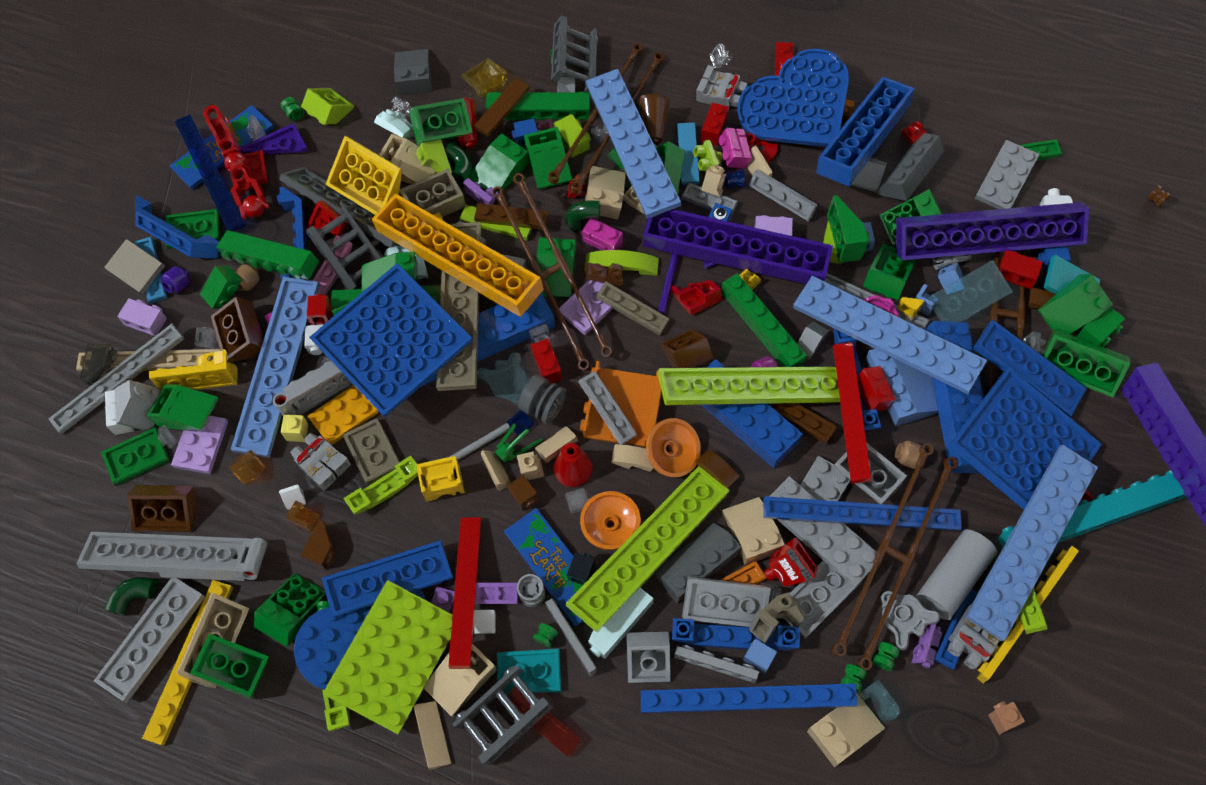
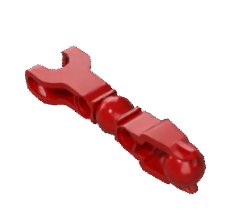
M210 105L204 109L203 115L215 137L218 147L223 152L225 168L231 173L233 181L231 193L240 209L241 217L245 220L248 216L252 218L260 217L265 209L270 207L266 201L263 188L249 174L247 160L240 151L232 123L223 116L221 110L216 105ZM213 111L216 112V114H217V118H216V119H211V118H210V113H211V112H213ZM250 188L256 191L257 196H248L243 201L242 196L245 194V191H248Z

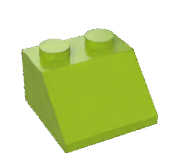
M308 88L301 107L307 111V114L316 117L319 123L327 126L329 124H337L354 108V105L331 88Z

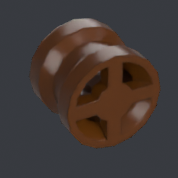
M1159 185L1149 194L1147 199L1153 201L1155 206L1160 208L1172 194L1165 192L1163 187Z

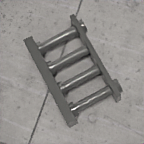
M560 16L554 24L551 80L558 82L565 75L585 82V92H589L586 80L596 77V55L599 39L596 28L587 35L569 28L567 17ZM567 35L586 41V48L569 42ZM566 48L586 55V61L567 55ZM565 61L585 68V75L567 69Z
M343 205L340 208L341 216L321 229H315L314 226H311L307 229V234L346 289L351 290L356 289L357 286L355 284L362 277V269L353 275H348L345 271L346 265L367 251L370 252L375 260L384 256L377 253L353 219L355 218L353 212L349 208L346 209ZM345 221H348L353 230L332 244H326L323 240L324 235ZM358 236L364 245L342 260H337L334 255L335 250Z
M518 665L508 668L501 680L467 711L463 710L456 716L457 720L452 723L454 727L459 729L465 726L482 748V754L478 758L485 765L490 766L554 707L548 699L544 697L542 699L536 698L519 677L524 670ZM512 682L531 704V709L525 714H521L504 692ZM496 697L515 719V723L509 729L501 724L487 706ZM480 712H482L498 733V739L493 744L485 739L471 721Z

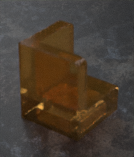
M249 450L238 456L229 466V469L243 484H247L256 479L265 469V466L252 450Z
M296 500L286 516L290 524L311 533L320 518L318 513L307 509L303 503Z

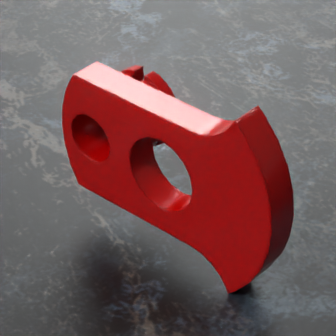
M751 133L746 134L750 151L754 146L761 145L764 147V150L760 152L767 163L775 158L777 143L769 144L756 138Z

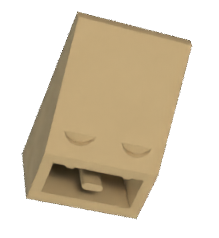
M395 134L390 135L379 154L381 157L402 168L401 181L414 184L436 173L431 167L422 166L421 161L418 160L416 152L419 146Z
M473 644L471 669H449L448 654L424 687L451 717L497 671L495 665Z

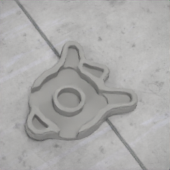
M886 591L881 596L883 602L882 615L891 597V591ZM898 593L885 626L895 634L898 649L905 650L909 646L910 634L914 633L918 637L923 636L927 625L938 623L940 616L936 611L925 609L914 596L910 594L900 595Z

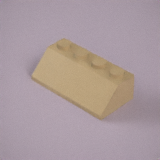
M211 593L176 674L202 686L216 688V685L195 677L190 672L208 634L235 643L249 608Z

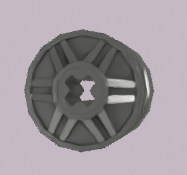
M535 374L525 385L520 395L518 409L528 415L535 413V419H542L543 423L549 425L560 412L566 399L567 389L559 387L555 383L550 385L548 379Z

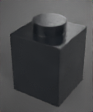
M585 552L580 554L574 553L567 573L568 581L584 585L590 579L595 566V559L592 558V555Z

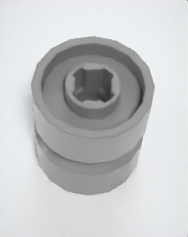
M527 574L519 579L517 592L521 602L527 607L539 606L545 599V589L542 580L534 574Z

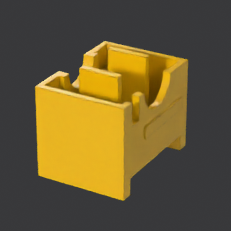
M456 456L416 464L421 492L426 502L436 500L438 497L446 494L456 495V492L459 491L460 494L465 493L460 466ZM453 469H455V471H456L457 479H455L454 470H453Z

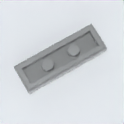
M688 183L682 194L681 200L712 211L715 203L731 208L733 214L738 204V201L721 195L719 197L702 191V187L692 183Z

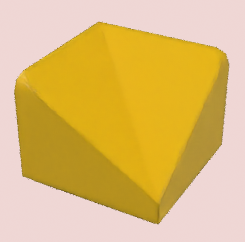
M902 297L898 310L913 319L921 310L924 300Z

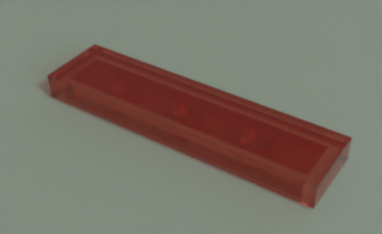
M514 686L507 696L521 714H525L531 709V704L520 690ZM549 711L532 726L567 757L570 756L582 741L580 737Z

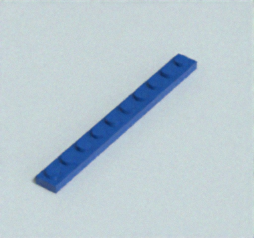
M770 496L763 498V516L768 519L890 527L899 505ZM904 506L896 527L920 529L928 508ZM934 508L926 529L960 531V510Z
M856 684L641 691L642 714L857 707Z

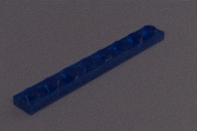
M189 114L175 120L174 122L227 230L234 232L246 227L191 115Z

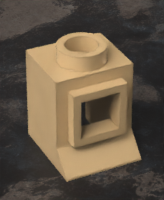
M714 165L708 168L702 185V191L721 196L723 193L722 186L726 177L723 167Z
M533 452L517 455L521 476L523 475L527 480L544 477L541 460L537 455H534Z

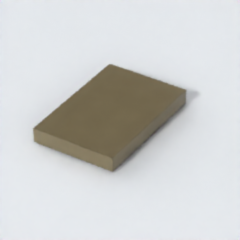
M126 239L104 268L143 295L165 265Z
M378 418L343 434L367 485L384 477L395 469V465L400 463Z

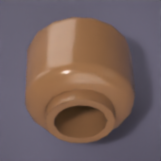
M241 265L235 271L242 280L238 286V291H250L259 282L258 270L253 266Z
M908 440L900 443L895 451L897 462L902 466L915 469V464L920 455L919 448L922 445Z

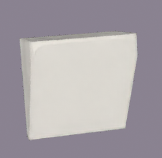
M299 485L279 491L288 510L306 504L304 493Z
M475 610L474 633L495 634V610Z

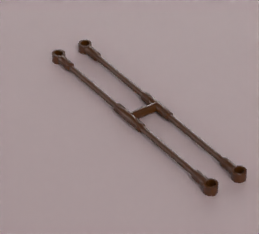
M636 43L633 45L632 52L627 59L628 61L620 71L621 77L637 55L642 54L643 46ZM657 52L654 54L653 62L647 74L631 97L633 102L652 72L655 71L658 65L663 63L664 55ZM596 107L561 163L557 165L554 171L549 173L548 181L551 184L558 183L559 175L563 171L567 160L590 125L600 116ZM609 134L602 142L585 171L580 174L577 181L572 182L571 192L573 194L581 192L587 174L610 140Z
M517 173L514 175L513 180L519 185L523 195L526 196L553 249L552 252L558 263L541 271L508 208L509 205L504 197V190L496 186L492 189V194L498 199L502 209L505 210L531 262L530 265L534 273L541 277L543 291L547 294L574 348L573 351L579 361V368L587 371L591 368V363L586 360L582 350L578 347L545 278L562 270L596 334L602 356L610 358L613 356L614 351L608 346L603 334L600 333L572 278L573 275L559 248L556 247L530 196V191L525 183V176ZM606 349H610V353L608 355H605ZM587 362V366L583 368L582 364Z
M1026 249L1021 250V255L1026 256ZM995 252L990 321L994 320L998 323V316L1016 318L1018 339L1023 341L1026 302L1024 300L1025 287L1020 286L1017 311L998 308V278L995 275L999 267L1000 252ZM990 361L986 394L993 386L994 364Z
M929 443L919 448L920 455L915 464L914 473L893 521L882 539L873 560L872 569L847 626L843 629L837 644H834L831 648L833 655H845V645L851 634L850 630L885 554L887 553L903 562L898 574L899 578L872 641L868 644L863 658L857 661V666L864 670H869L872 667L871 659L877 647L878 638L902 582L908 575L919 549L920 540L944 484L948 481L952 470L958 466V461L955 457H949L944 460V469L940 476V483L907 555L889 546L895 533L894 529L918 474L923 469L928 456L934 451L933 446ZM925 447L928 448V453L925 452ZM837 646L841 648L840 654L836 650ZM863 660L867 662V666L865 668L862 665Z

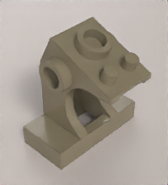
M790 592L778 595L757 613L749 631L765 644L779 623L776 619H787L794 626L799 627L804 620V612L799 611V605L796 599L792 598Z

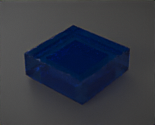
M519 410L507 421V424L510 428L513 424H516V428L513 431L519 436L525 429H530L534 422L523 411Z

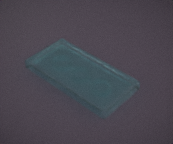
M992 260L929 296L927 299L934 302L932 309L940 321L962 322L1011 294L1013 291Z

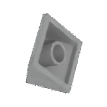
M870 158L851 185L876 192L879 189L887 162Z

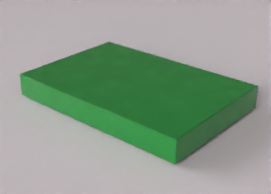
M219 209L165 215L166 223L196 240L205 235H209L219 242L221 240ZM165 243L167 249L173 248L172 246Z
M156 427L101 451L114 486L170 461Z

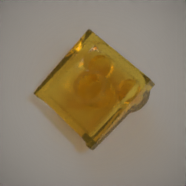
M487 58L467 72L462 73L461 77L475 89L477 96L486 97L487 93H493L506 84L508 75L503 68Z

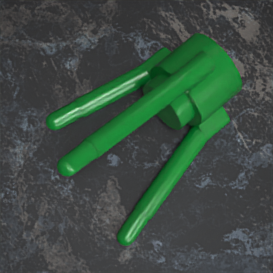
M513 424L502 441L496 446L498 449L495 453L505 463L508 460L511 462L517 455L523 454L543 442V439L541 438L513 454L515 452L513 447L529 432V429H525L511 444L506 443L516 428V424Z

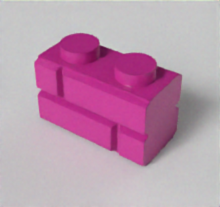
M725 129L719 137V144L722 145L723 159L726 160L727 167L746 168L752 157L744 129Z
M593 218L588 221L582 231L583 242L602 251L619 250L623 244L622 232Z

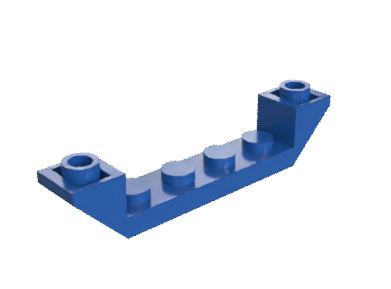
M279 187L280 194L277 195L278 204L282 205L285 212L292 211L295 218V223H293V231L296 233V238H293L294 247L308 250L306 208L302 199L286 188ZM280 274L281 281L283 277L295 278L292 275Z
M140 196L135 197V226L189 257L215 259L220 257V251L216 248L219 241L209 235H205L197 240L152 215V203Z
M834 329L835 345L852 342L858 376L862 370L855 348L857 339ZM859 391L864 430L880 429L881 425L877 410H867Z
M673 618L672 640L690 646L749 650L755 639L760 641L749 631L750 627L694 624V620ZM778 625V628L774 630L765 645L775 651L799 649L800 627Z

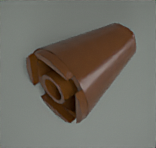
M659 94L642 95L639 97L640 100H635V106L652 142L658 145L663 138L670 101L667 96L660 98Z

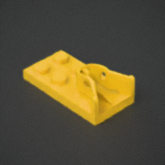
M223 349V351L209 352L197 358V366H177L172 369L159 368L156 371H149V379L160 389L165 384L180 385L194 390L238 385V367L235 364L227 363V352ZM212 356L213 360L208 361V358Z

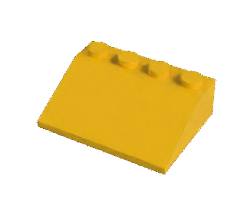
M344 136L325 185L376 215L395 193L399 195L402 168L348 136Z

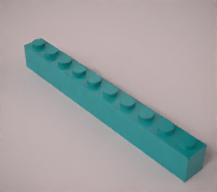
M1170 470L1164 476L1160 477L1158 474L1150 477L1147 482L1137 481L1131 484L1130 488L1124 489L1120 487L1115 489L1110 495L1100 494L1093 498V501L1083 500L1078 503L1057 543L1186 498ZM1014 526L1003 529V533L998 537L1002 548L1011 535Z

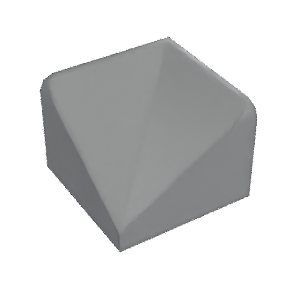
M561 77L558 80L557 93H575L576 83L574 78Z

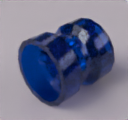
M743 169L737 170L734 174L732 171H725L727 189H732L734 185L739 188L745 187V173Z

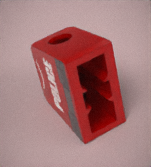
M796 537L771 555L769 561L770 568L766 569L764 573L769 581L778 578L783 586H790L815 579L818 567Z

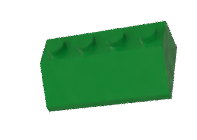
M1055 328L1043 353V357L1083 386L1110 397H1114L1131 364L1130 357Z

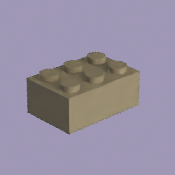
M449 169L400 189L401 196L432 215L439 212L441 217H444L465 207L464 196Z

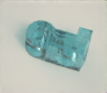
M879 680L859 694L863 701L870 700L878 710V716L882 721L891 722L899 715L900 711L897 703Z

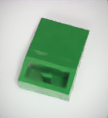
M558 127L524 135L525 147L528 151L529 161L538 190L572 180L568 162H566L563 171L559 175L558 183L551 184L548 181L549 173L555 170L566 155Z
M927 190L879 216L894 246L896 245V218L939 215L942 212L931 191Z
M165 384L149 410L147 417L161 429L202 430L219 398L184 386Z
M294 573L255 611L254 627L288 647L296 639L303 623L315 613L317 602L323 601L326 592Z

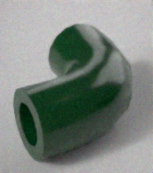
M450 141L445 152L447 159L455 166L451 174L458 185H463L467 178L470 179L473 169L472 162L465 150Z
M587 200L573 204L567 210L565 216L567 229L573 232L578 231L583 227L584 219H599L600 201Z
M133 577L121 582L111 592L103 610L124 616L127 606L132 599L137 597L152 599L158 589V581L147 577Z

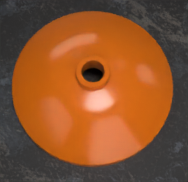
M670 418L662 420L651 429L646 442L648 459L653 468L664 476L681 477L688 474L696 466L695 461L700 457L699 437L694 428L681 419Z
M615 491L602 492L590 498L584 505L580 516L581 530L585 538L592 545L603 550L619 549L641 524L640 512L634 501L625 494ZM609 522L614 523V526L608 527L607 524Z

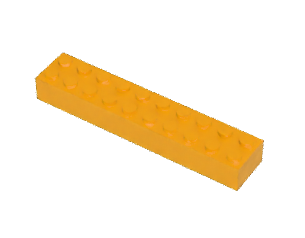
M396 193L372 218L377 232L410 252L414 251L415 255L519 317L525 313L544 290L541 277Z

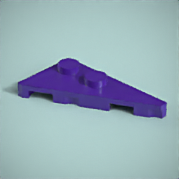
M294 123L240 147L242 154L260 150L264 154L308 151Z

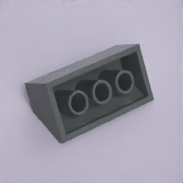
M922 134L876 191V194L907 201L944 153L940 136Z
M713 523L668 558L653 575L672 598L679 603L685 598L688 577L709 579L740 554L741 546L728 531Z

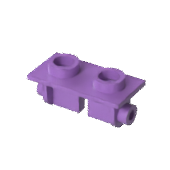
M936 624L927 625L924 635L918 638L917 645L913 650L911 663H922V666L925 668H930L931 665H934L937 651L932 649L931 645L938 647L942 636L941 628L936 626Z

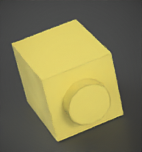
M284 415L281 434L286 441L305 442L304 439L307 436L309 424L303 415Z

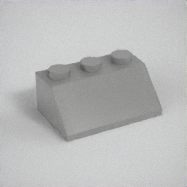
M866 443L872 481L855 484L876 502L883 504L904 483L907 475ZM846 452L834 464V467L850 479Z

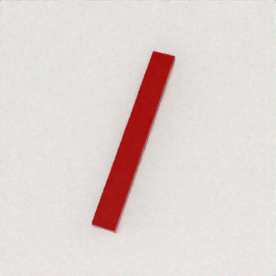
M852 342L833 345L850 480L851 484L870 482L872 480Z
M481 517L461 518L449 669H471Z

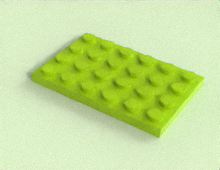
M387 580L325 688L323 695L399 734L451 639L453 615Z

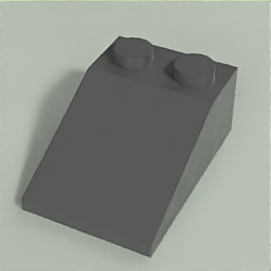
M428 49L395 53L394 79L398 95L432 91Z

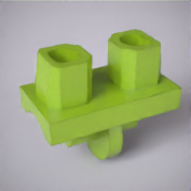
M705 140L703 145H696L693 150L694 157L702 158L698 162L700 171L707 172L710 166H721V162L724 160L723 153L714 150L710 140Z

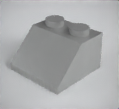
M128 380L115 388L116 424L144 431L152 429L155 423L147 417V414L162 389Z
M669 632L627 633L628 683L670 682Z

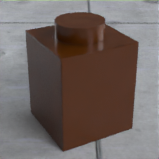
M523 475L507 486L509 494L522 511L536 504L538 500L537 492Z

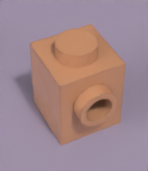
M1003 701L993 706L995 711L988 714L999 735L1025 722L1014 701L1009 704Z

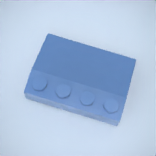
M877 349L869 350L865 360L868 368L881 366L896 399L887 409L895 427L939 414L931 376Z

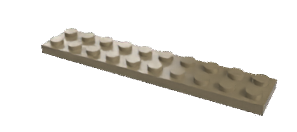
M480 222L449 224L481 243ZM442 271L440 306L472 337L473 341L437 372L436 388L438 391L476 389L479 292Z

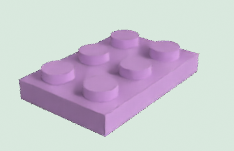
M588 280L579 289V292L595 324H597L613 308L596 299L604 283ZM574 294L559 310L563 318L586 335L592 329V326L576 294Z
M209 416L202 430H183L171 463L173 468L210 474L228 420Z

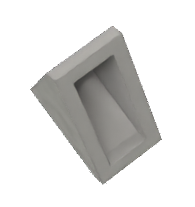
M816 322L806 326L797 342V345L807 355L806 358L808 360L812 358L830 332Z

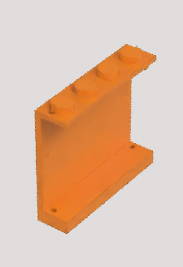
M596 361L595 368L592 367L591 373L596 371L638 434L625 444L646 448L648 435L657 424L662 395L658 374L656 373V376L600 368L599 361ZM589 399V402L584 404L586 417L585 420H581L580 425L583 437L618 443Z

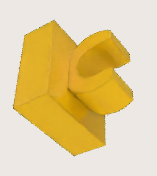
M745 269L740 274L751 290L761 282V279L748 269Z

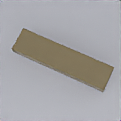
M605 281L596 296V299L659 336L669 321L668 317Z

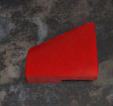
M711 280L702 281L701 283H688L689 287L677 289L676 285L671 287V291L679 303L690 315L722 301L721 288Z

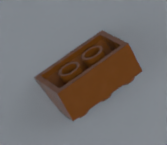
M235 297L211 315L220 351L224 349L227 352V363L253 358L260 353L264 338L251 301Z
M135 485L127 494L132 531H192L196 509L194 486Z

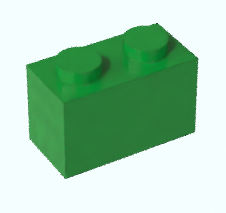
M215 266L200 295L212 309L222 308L231 301L242 280L230 266Z
M1109 307L1099 317L1087 323L1077 337L1105 347L1111 340V334L1117 335L1123 328L1121 324L1125 318Z

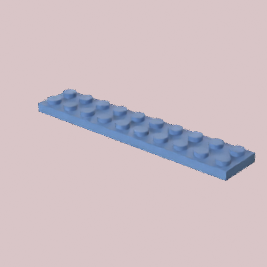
M616 69L586 80V86L646 218L648 219L680 207L681 201L619 70Z
M811 276L793 304L794 309L966 394H969L987 362L986 359L814 276Z
M283 277L231 446L233 452L270 458L282 417L273 404V397L277 393H284L282 389L292 382L305 338V326L309 325L307 318L308 296L318 294L320 287L318 281Z
M1059 446L965 618L1000 641H1005L1098 468L1097 466L1066 446Z

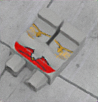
M708 65L696 90V101L710 105L713 102L729 106V109L731 106L738 107L740 95L736 93L742 94L748 83L740 81V75L722 73L714 70L713 66Z
M310 433L304 439L308 447L303 451L297 446L290 453L294 457L296 464L325 491L337 479L334 474L339 477L351 464L348 458L339 453L320 435L317 437Z
M969 605L955 627L953 634L948 638L951 641L948 652L956 657L965 652L968 655L964 661L965 665L970 669H975L982 662L988 661L1000 640L965 618L971 607Z

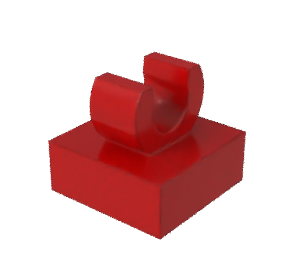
M914 121L902 130L901 135L912 145L922 134H927L919 121Z
M577 175L570 181L567 197L575 199L577 196L581 198L586 196V192L582 190L587 189L588 184L585 182L579 194L571 192L572 182L577 181L580 175Z

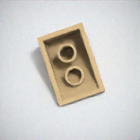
M592 166L590 169L585 201H600V216L618 219L624 195L625 173Z
M760 497L722 510L733 538L741 546L740 555L745 565L755 560L759 561L770 557L785 545L773 519L764 518L763 502Z
M856 693L857 707L836 708L807 731L834 768L885 729L858 693Z

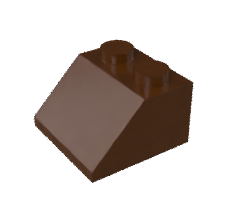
M694 329L660 344L673 368H693L697 365H704L708 363V360L714 358L707 338Z

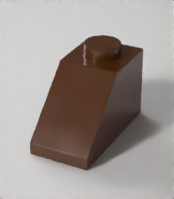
M319 520L300 556L304 561L326 570L328 565H331L335 559V550L327 526L323 521Z

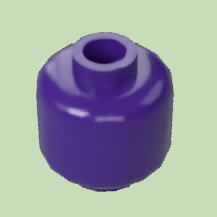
M174 266L162 275L161 284L167 292L178 294L190 284L189 273L184 268Z

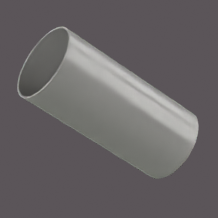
M968 529L963 530L920 589L916 598L925 609L938 612L940 619L950 620L996 556V547L978 532Z

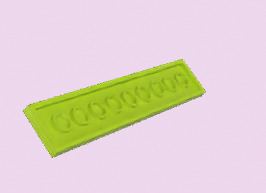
M836 367L659 368L657 373L665 405L840 402Z
M698 466L566 602V606L598 633L728 495L729 489Z

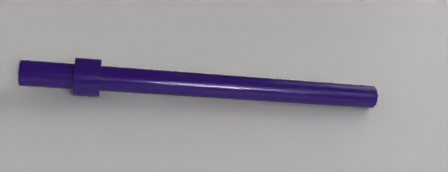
M674 253L671 255L658 312L663 315L666 312L679 257L678 254Z

